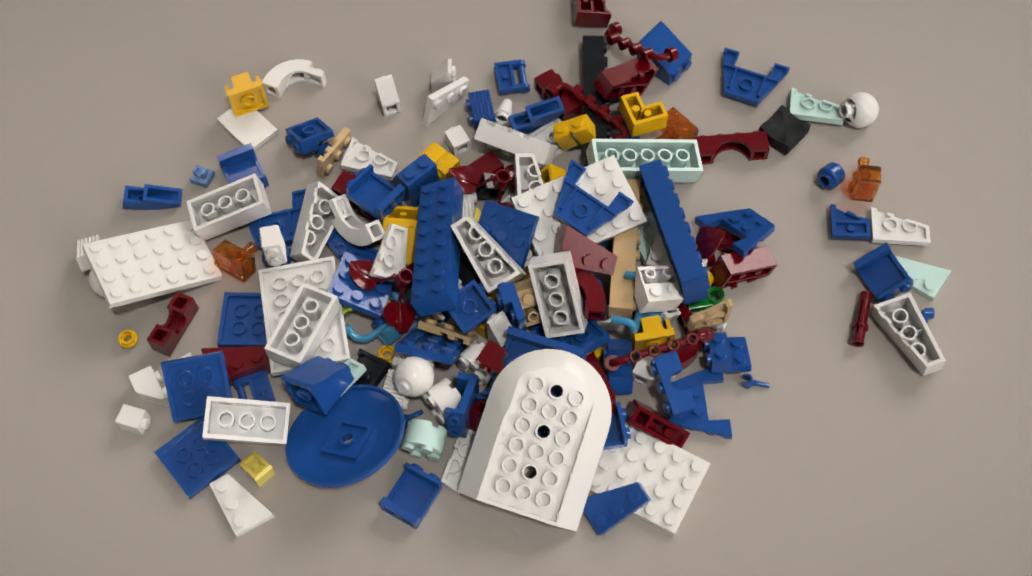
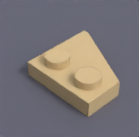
M731 299L692 314L687 323L689 332L698 330L701 327H712L727 323L733 308Z

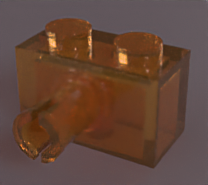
M672 107L667 111L666 128L661 129L660 131L663 133L655 139L693 140L694 137L698 136L699 129L676 108Z
M860 157L856 171L852 172L851 182L849 181L847 186L850 200L873 202L881 184V167L869 166L870 159L868 157Z
M225 239L213 249L214 265L238 280L245 282L256 272L255 256L253 254L258 251V247L250 241L246 246L240 248Z

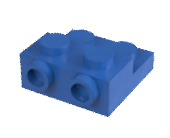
M318 117L285 129L287 145H293L294 151L296 153L300 152L303 155L310 154L319 149L318 142H325L329 138L334 137L333 130Z
M475 279L458 290L457 308L448 310L465 335L480 324H485L491 315L498 314L496 310L499 308L493 298L488 299L485 295L487 291L481 282L477 284Z
M514 282L498 284L499 292L496 294L499 311H503L507 317H510L514 328L517 327L527 331L526 318Z
M726 332L714 333L713 339L710 342L703 343V350H707L705 356L706 365H710L711 373L751 372L752 366L745 337H727Z

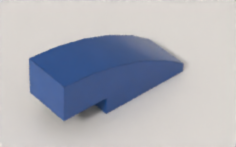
M559 96L526 106L525 111L508 116L511 129L528 134L553 121L563 114L565 110Z
M145 184L144 188L125 185L122 209L160 210L180 207L182 189Z

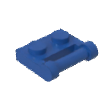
M524 60L494 63L499 95L518 92L526 94L530 92ZM513 69L518 70L520 84L515 83Z
M266 370L232 382L234 389L237 390L239 399H247L244 387L249 385L254 400L276 402Z

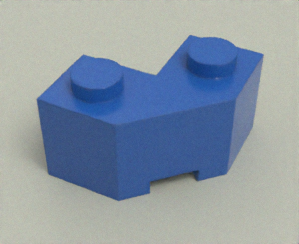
M611 339V341L607 342V347H603V359L608 355H616L617 357L627 355L632 351L631 339ZM632 362L620 365L615 371L607 370L605 376L614 394H632Z

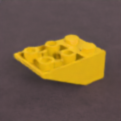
M397 206L383 219V230L386 232L390 224L408 228L406 266H409L411 263H414L419 207Z

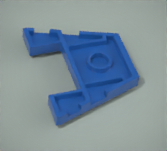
M725 47L723 52V96L758 106L789 73L790 67L777 63L774 64L770 76L737 67L735 64L740 52Z
M572 159L567 170L554 217L588 237L631 207L634 201L621 192L617 194L609 207L576 185L585 173L586 168Z
M306 189L292 192L293 208L272 212L270 215L248 223L259 250H262L259 229L266 226L279 225L285 245L293 244Z
M750 208L695 217V224L701 228L704 226L717 227L721 225L742 239L732 243V250L743 258L748 255V251L754 250L757 243L763 242L775 229L773 223Z
M709 367L671 382L672 386L677 390L690 388L697 408L693 412L671 419L669 414H667V418L683 429L706 432L708 435L714 436L715 434L723 436L725 439H732L730 419L708 420L703 384L723 383V373H711Z

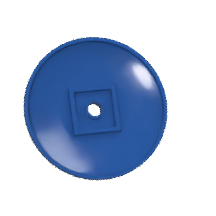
M352 385L337 400L326 415L305 408L298 415L287 435L285 453L288 464L299 479L316 487L338 488L362 481L381 469L398 449L405 430L403 410L396 398L382 388L372 385ZM352 438V440H351L350 442L344 443L346 440H349V439Z

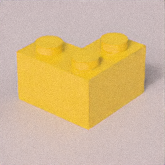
M638 92L621 96L619 111L631 137L666 128L668 114L662 101L644 106Z

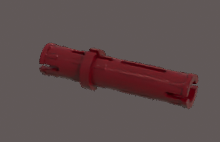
M861 291L859 294L856 320L852 325L854 331L851 344L856 347L864 346L865 334L869 328L867 321L872 294L869 291Z

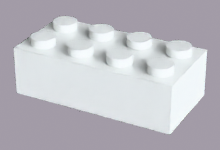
M255 173L186 201L193 230L204 241L272 214L264 184Z
M571 251L532 257L528 264V269L545 336L553 338L585 333L588 322L585 319V310Z
M302 282L264 348L268 358L293 369L311 360L341 308L338 296Z
M207 396L202 438L203 440L285 446L287 444L291 403Z

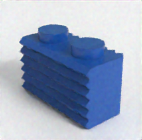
M489 90L469 92L468 100L465 101L467 110H471V114H469L470 125L474 124V128L477 130L481 118L496 123Z

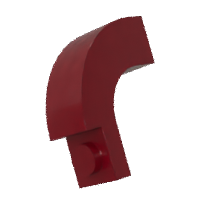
M575 268L580 293L586 300L585 319L605 321L606 299L602 285L591 273Z
M681 302L677 307L681 312L677 320L682 326L685 335L689 333L696 334L697 330L689 332L687 323L692 313ZM689 336V341L691 343L693 342V337ZM698 341L697 344L691 346L684 345L676 350L683 369L691 365L697 358L702 342Z

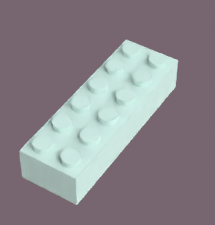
M591 139L586 149L588 165L614 155L626 179L641 180L639 166L661 159L663 166H667L669 177L667 178L669 180L672 179L673 182L696 183L703 172L697 140Z

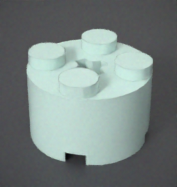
M413 419L411 423L408 421L401 448L408 451L409 456L412 458L420 459L423 456L432 461H439L446 440L447 430L441 425L438 428L433 427V422Z

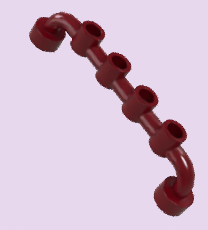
M619 22L609 24L608 29L605 31V37L610 46L617 44L621 51L628 49L632 56L640 54L642 61L652 59L655 61L666 60L671 63L678 60L679 54L675 47H669L664 50L663 54H657L651 47L646 49L640 42L633 43L629 37L622 38L620 36L622 34V27Z
M561 82L555 85L550 83L544 88L546 95L550 99L557 97L559 90H566L571 98L578 99L586 109L594 111L599 119L606 120L611 128L618 129L621 132V135L616 134L612 139L628 138V130L622 124L624 122L623 118L618 114L612 117L609 114V107L605 104H602L600 107L596 105L597 100L592 94H589L587 97L584 96L580 85L576 84L572 87L567 83Z
M701 327L697 330L696 334L689 333L683 338L669 339L666 343L660 345H649L646 349L640 351L633 350L627 355L620 357L608 355L603 360V366L608 371H615L620 365L628 362H639L641 358L655 357L661 352L675 351L684 345H695L698 341L702 343L710 342L713 339L714 333L710 327ZM689 336L693 337L692 343L689 341ZM671 341L675 344L674 348L670 347ZM652 347L656 349L655 354H652L651 352ZM633 353H636L637 355L636 360L632 358Z

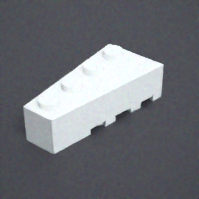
M483 118L480 120L474 137L476 140L487 143V147L494 150L500 148L502 153L510 156L520 153H534L540 168H543L544 165L552 164L558 148L556 145Z
M534 153L515 154L514 176L517 196L544 183Z
M320 181L308 184L290 252V257L297 262L318 259L334 229L332 220L335 219V216L328 201L338 197V195Z
M465 216L451 225L452 230L488 293L495 295L499 292L498 284L502 282H516L527 275L474 218Z
M911 292L873 305L871 316L923 376L942 370L946 360Z

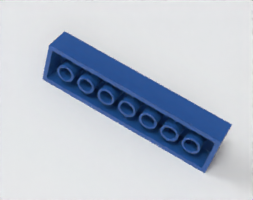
M661 159L640 165L639 170L644 192L670 264L673 265L685 305L707 299V290L710 289L707 279L709 278L706 267H703L701 264L703 263L700 252L696 250L697 245L694 236L691 237L689 223L688 221L685 222L686 217L683 207L680 208L678 205L680 201L678 194L673 191L675 190L673 181L667 178L669 177L668 168L662 165Z
M455 177L420 186L410 302L420 317L457 308L461 244L451 225L462 219L464 191Z

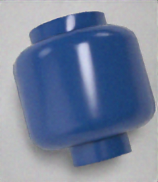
M828 163L818 171V182L826 189H834L844 181L845 171L837 163Z

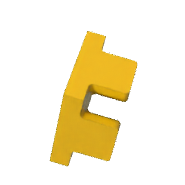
M248 72L231 77L234 88L229 89L228 85L224 86L235 117L269 107L259 75L255 76L256 81L252 82Z
M659 315L641 318L642 333L632 334L629 331L632 351H640L653 344L660 345L675 337L674 328H671L669 318L665 319L664 325H662ZM654 347L651 348L652 354L656 353V349Z

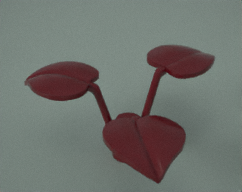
M514 164L508 165L505 169L498 170L495 176L491 175L490 178L479 183L481 179L480 173L471 166H459L449 169V178H456L464 194H473L476 191V186L481 187L492 181L494 187L500 190L498 204L514 209L510 202L501 203L502 194L507 184L510 183V186L515 190Z
M711 226L702 227L696 236V244L698 246L696 250L700 252L702 259L708 260L706 267H712L715 264L716 257L714 253L726 234L724 231Z
M350 261V276L353 282L363 290H373L376 287V283H383L394 279L395 285L401 289L398 303L394 301L389 302L383 310V316L385 321L398 332L404 333L409 330L415 319V310L411 303H401L404 291L412 282L414 263H411L407 268L401 269L398 274L393 273L392 276L379 279L369 276L374 261Z

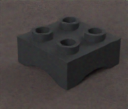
M781 105L773 116L760 126L759 132L766 131L768 143L787 155L808 134L811 124L798 119L786 107Z

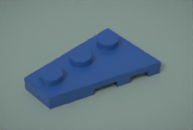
M636 482L587 497L583 511L597 534L602 536L649 503L651 499L641 483Z

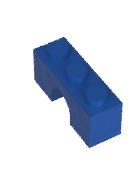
M677 351L653 357L649 368L652 376H655L657 379L656 388L658 394L663 396L665 413L669 414L671 419L693 412L697 407L690 388L677 390L671 384V377L680 374L683 370Z

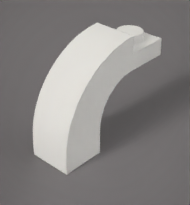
M295 59L283 62L271 69L264 77L262 85L266 94L281 98L286 88L295 82L305 81L324 87L327 80L324 71L319 68H313L312 61Z
M346 194L328 201L335 216L332 223L339 234L348 242L358 246H366L384 237L385 232L379 219L370 223L362 222L355 215L348 198H346Z

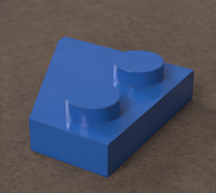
M830 204L831 239L870 240V220L858 217L848 210L843 212L837 209L836 205Z

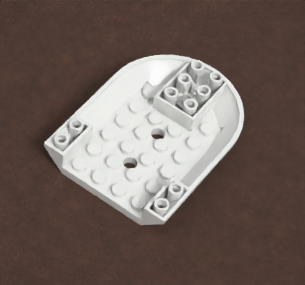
M556 349L528 352L509 363L500 372L492 385L457 492L560 528L577 531L611 424V400L607 387L599 373L579 356ZM558 385L561 387L562 394L560 397H553L550 390L552 386ZM541 425L547 426L550 431L549 435L545 438H541L537 434V430ZM527 466L535 467L536 475L533 478H527L524 475V470Z

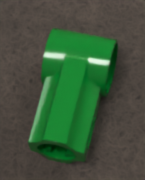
M717 286L711 287L707 291V299L686 304V307L691 312L705 310L723 302L724 291ZM712 297H717L719 299L713 300Z

